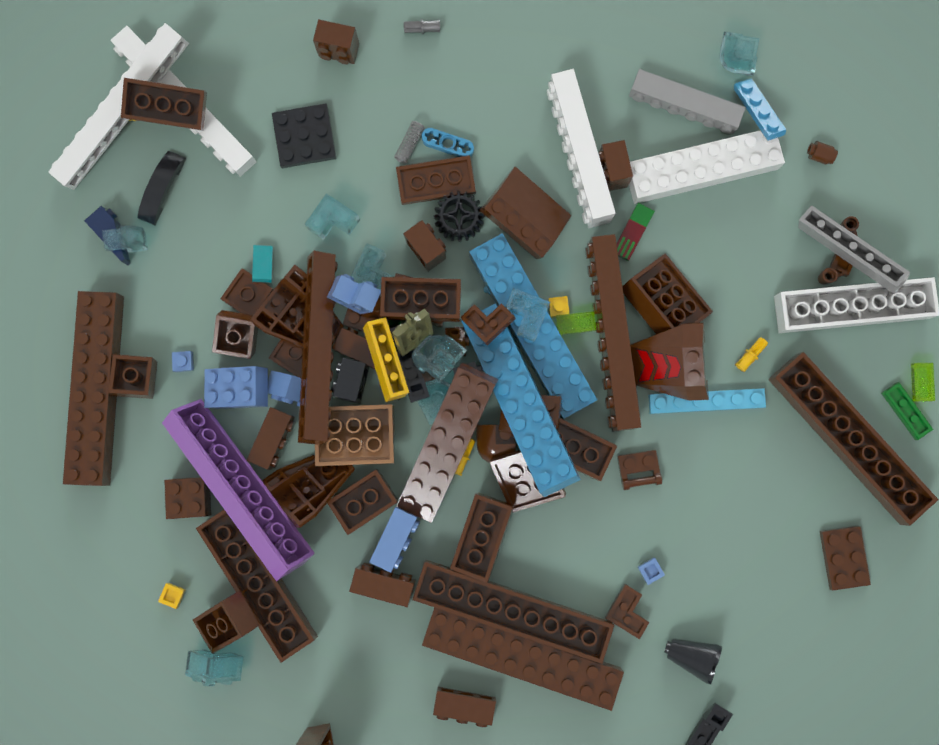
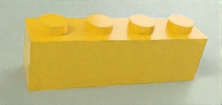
M385 317L369 321L365 324L363 330L385 402L403 398L409 393L387 319Z

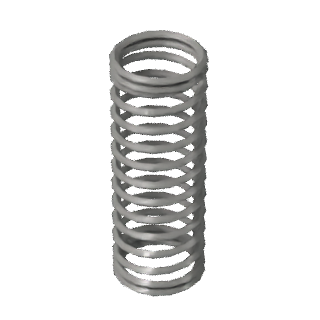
M417 121L411 122V126L407 129L408 132H406L394 156L401 163L407 164V159H410L409 156H411L410 153H413V147H416L414 144H417L416 141H418L419 136H421L425 129Z

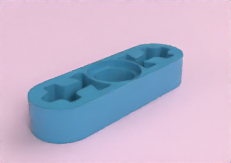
M427 128L422 133L423 144L427 147L457 157L469 155L472 157L474 153L473 143L469 140L433 128ZM433 134L434 139L428 141L426 136ZM450 139L453 141V146L445 148L442 144L443 141ZM456 142H459V147H457V151H455ZM468 146V150L470 151H466V153H463V150L461 148Z

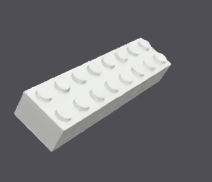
M574 69L551 74L550 82H548L547 96L549 101L552 100L554 106L552 107V114L558 120L557 131L559 136L562 135L564 141L562 142V149L568 155L567 166L569 171L572 170L574 176L572 177L573 187L577 188L579 193L577 201L579 206L583 207L584 224L587 223L588 228L608 224L615 215V209Z
M760 130L631 161L633 178L629 188L633 203L637 204L775 171L785 161L779 139L775 138L767 141Z
M935 277L907 280L895 294L879 283L787 291L780 292L774 296L778 333L924 320L939 316Z

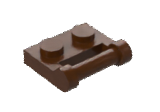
M656 450L617 456L623 490H630V487L662 484ZM653 471V476L631 480H628L627 474Z

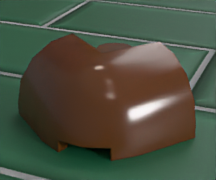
M477 425L476 445L482 459L489 463L493 458L516 451L513 433L500 432L499 425Z

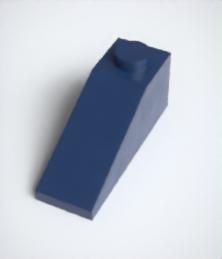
M100 206L84 221L121 262L129 265L131 262L121 224L116 220L118 216L112 209L109 208L107 210Z

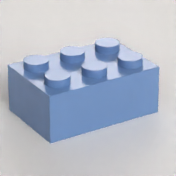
M248 366L205 369L204 408L268 407V368Z
M395 507L370 559V563L390 573L394 569L397 570L404 558L400 556L402 551H406L412 541L409 536L411 532H416L420 521L417 520L418 516Z

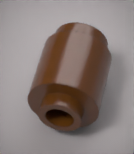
M815 141L814 144L811 143L809 145L807 154H809V159L827 165L834 163L838 150L828 144Z

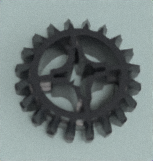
M457 191V196L450 192V198L444 195V202L438 201L440 207H435V212L438 213L434 215V219L438 220L435 222V226L440 227L438 229L439 233L445 231L444 238L451 235V241H454L455 237H458V242L462 241L461 237H465V240L468 241L469 234L474 238V231H481L479 226H483L484 221L480 219L485 218V215L480 213L479 210L483 206H479V200L474 201V195L467 198L468 192H465L463 196H461L460 191ZM456 204V208L453 211L445 213L451 205ZM462 204L469 206L474 213L465 211L462 208ZM458 209H460V214L462 215L460 224H458L457 219ZM444 220L455 223L457 230L450 228ZM474 220L468 228L462 230L465 222Z

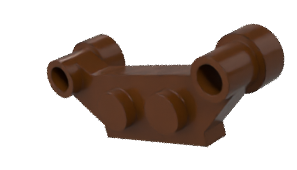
M854 216L844 219L840 225L858 236L856 231L859 227L858 219ZM835 254L830 267L820 273L818 281L824 285L835 282L841 276L847 277L853 265Z

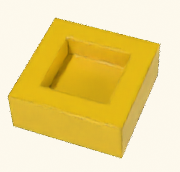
M567 296L548 298L551 318L570 315Z
M166 583L158 602L177 609L186 590L171 583Z

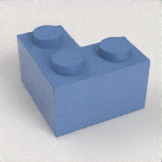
M343 274L335 278L327 298L359 314H365L373 311L381 290L377 289V285L370 281L358 284L354 281L353 277Z
M271 370L268 378V394H271V399L289 404L295 401L297 406L300 407L301 378Z

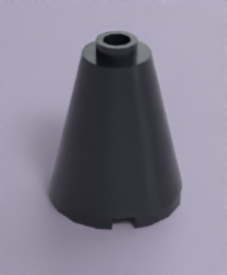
M672 639V642L667 641L664 653L668 654L667 658L706 684L711 685L720 659L722 646Z

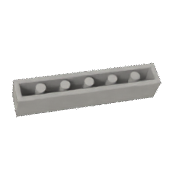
M639 69L629 97H632L637 102H646L653 108H662L670 114L682 115L689 121L701 122L706 127L718 128L726 134L735 133L746 108Z
M812 205L799 219L798 228L893 294L907 281L910 274L908 270Z

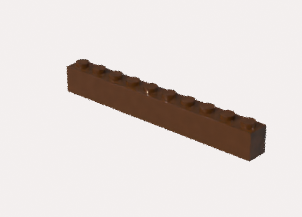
M315 250L307 259L298 443L322 445L330 437L328 420L331 417L329 401L332 397L330 382L333 377V372L330 370L334 357L331 347L334 342L332 327L335 323L333 308L336 304L335 301L327 298L334 283L338 264L335 261L336 254Z

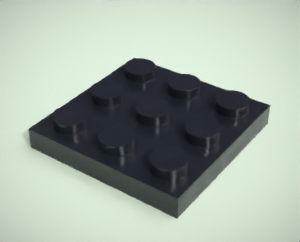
M327 103L272 113L279 162L282 169L337 159Z

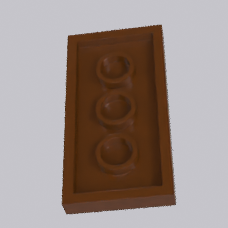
M470 155L396 167L402 205L443 199L444 195L450 198V192H453L454 196H457V191H460L461 196L465 192H468V195L476 194Z

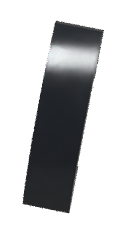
M167 151L162 157L144 191L137 215L138 219L156 225L163 210L161 205L175 175H179L186 160L185 157L171 151Z
M396 327L390 328L409 390L410 402L414 403L429 398L430 395L414 351L411 350L402 356L397 350L392 333Z
M714 703L701 718L685 745H712L719 731L725 729L733 714Z

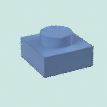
M192 351L172 352L173 372L194 371Z
M654 557L637 567L647 585L665 576Z

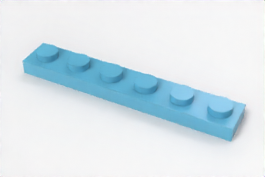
M765 388L709 391V400L689 401L667 394L648 395L650 414L766 408Z

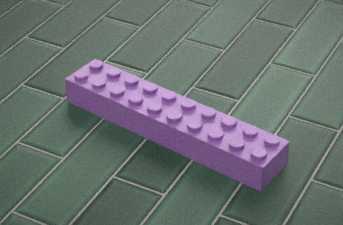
M199 399L170 411L162 424L274 579L278 581L306 563L315 554L211 411L208 408H204L203 400Z

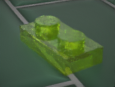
M594 311L557 315L556 325L560 335L596 331Z
M912 363L913 402H934V364Z

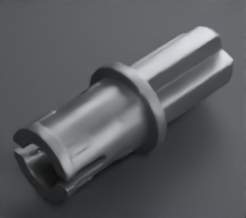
M421 19V21H407L403 24L404 32L422 34L424 32H440V20L423 21Z

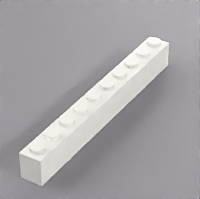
M164 23L157 30L154 38L145 45L143 52L134 59L128 71L123 73L118 84L110 90L107 98L99 104L96 112L87 119L85 126L76 133L74 140L63 150L60 158L52 164L49 173L65 187L75 190L130 120L121 118L124 78L159 83L189 45V42Z
M128 26L110 40L115 45L114 51L120 57L125 56L127 58L125 62L130 67L134 59L145 48V44ZM170 70L159 81L161 84L186 87ZM206 108L204 131L190 130L195 135L199 133L202 137L200 141L207 148L211 146L215 150L213 154L220 162L224 160L227 163L225 167L232 174L236 172L241 177L256 163V160Z

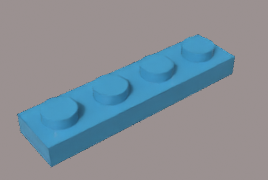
M753 79L734 84V91L767 141L784 136L786 128Z

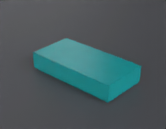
M253 245L252 282L272 283L273 246Z

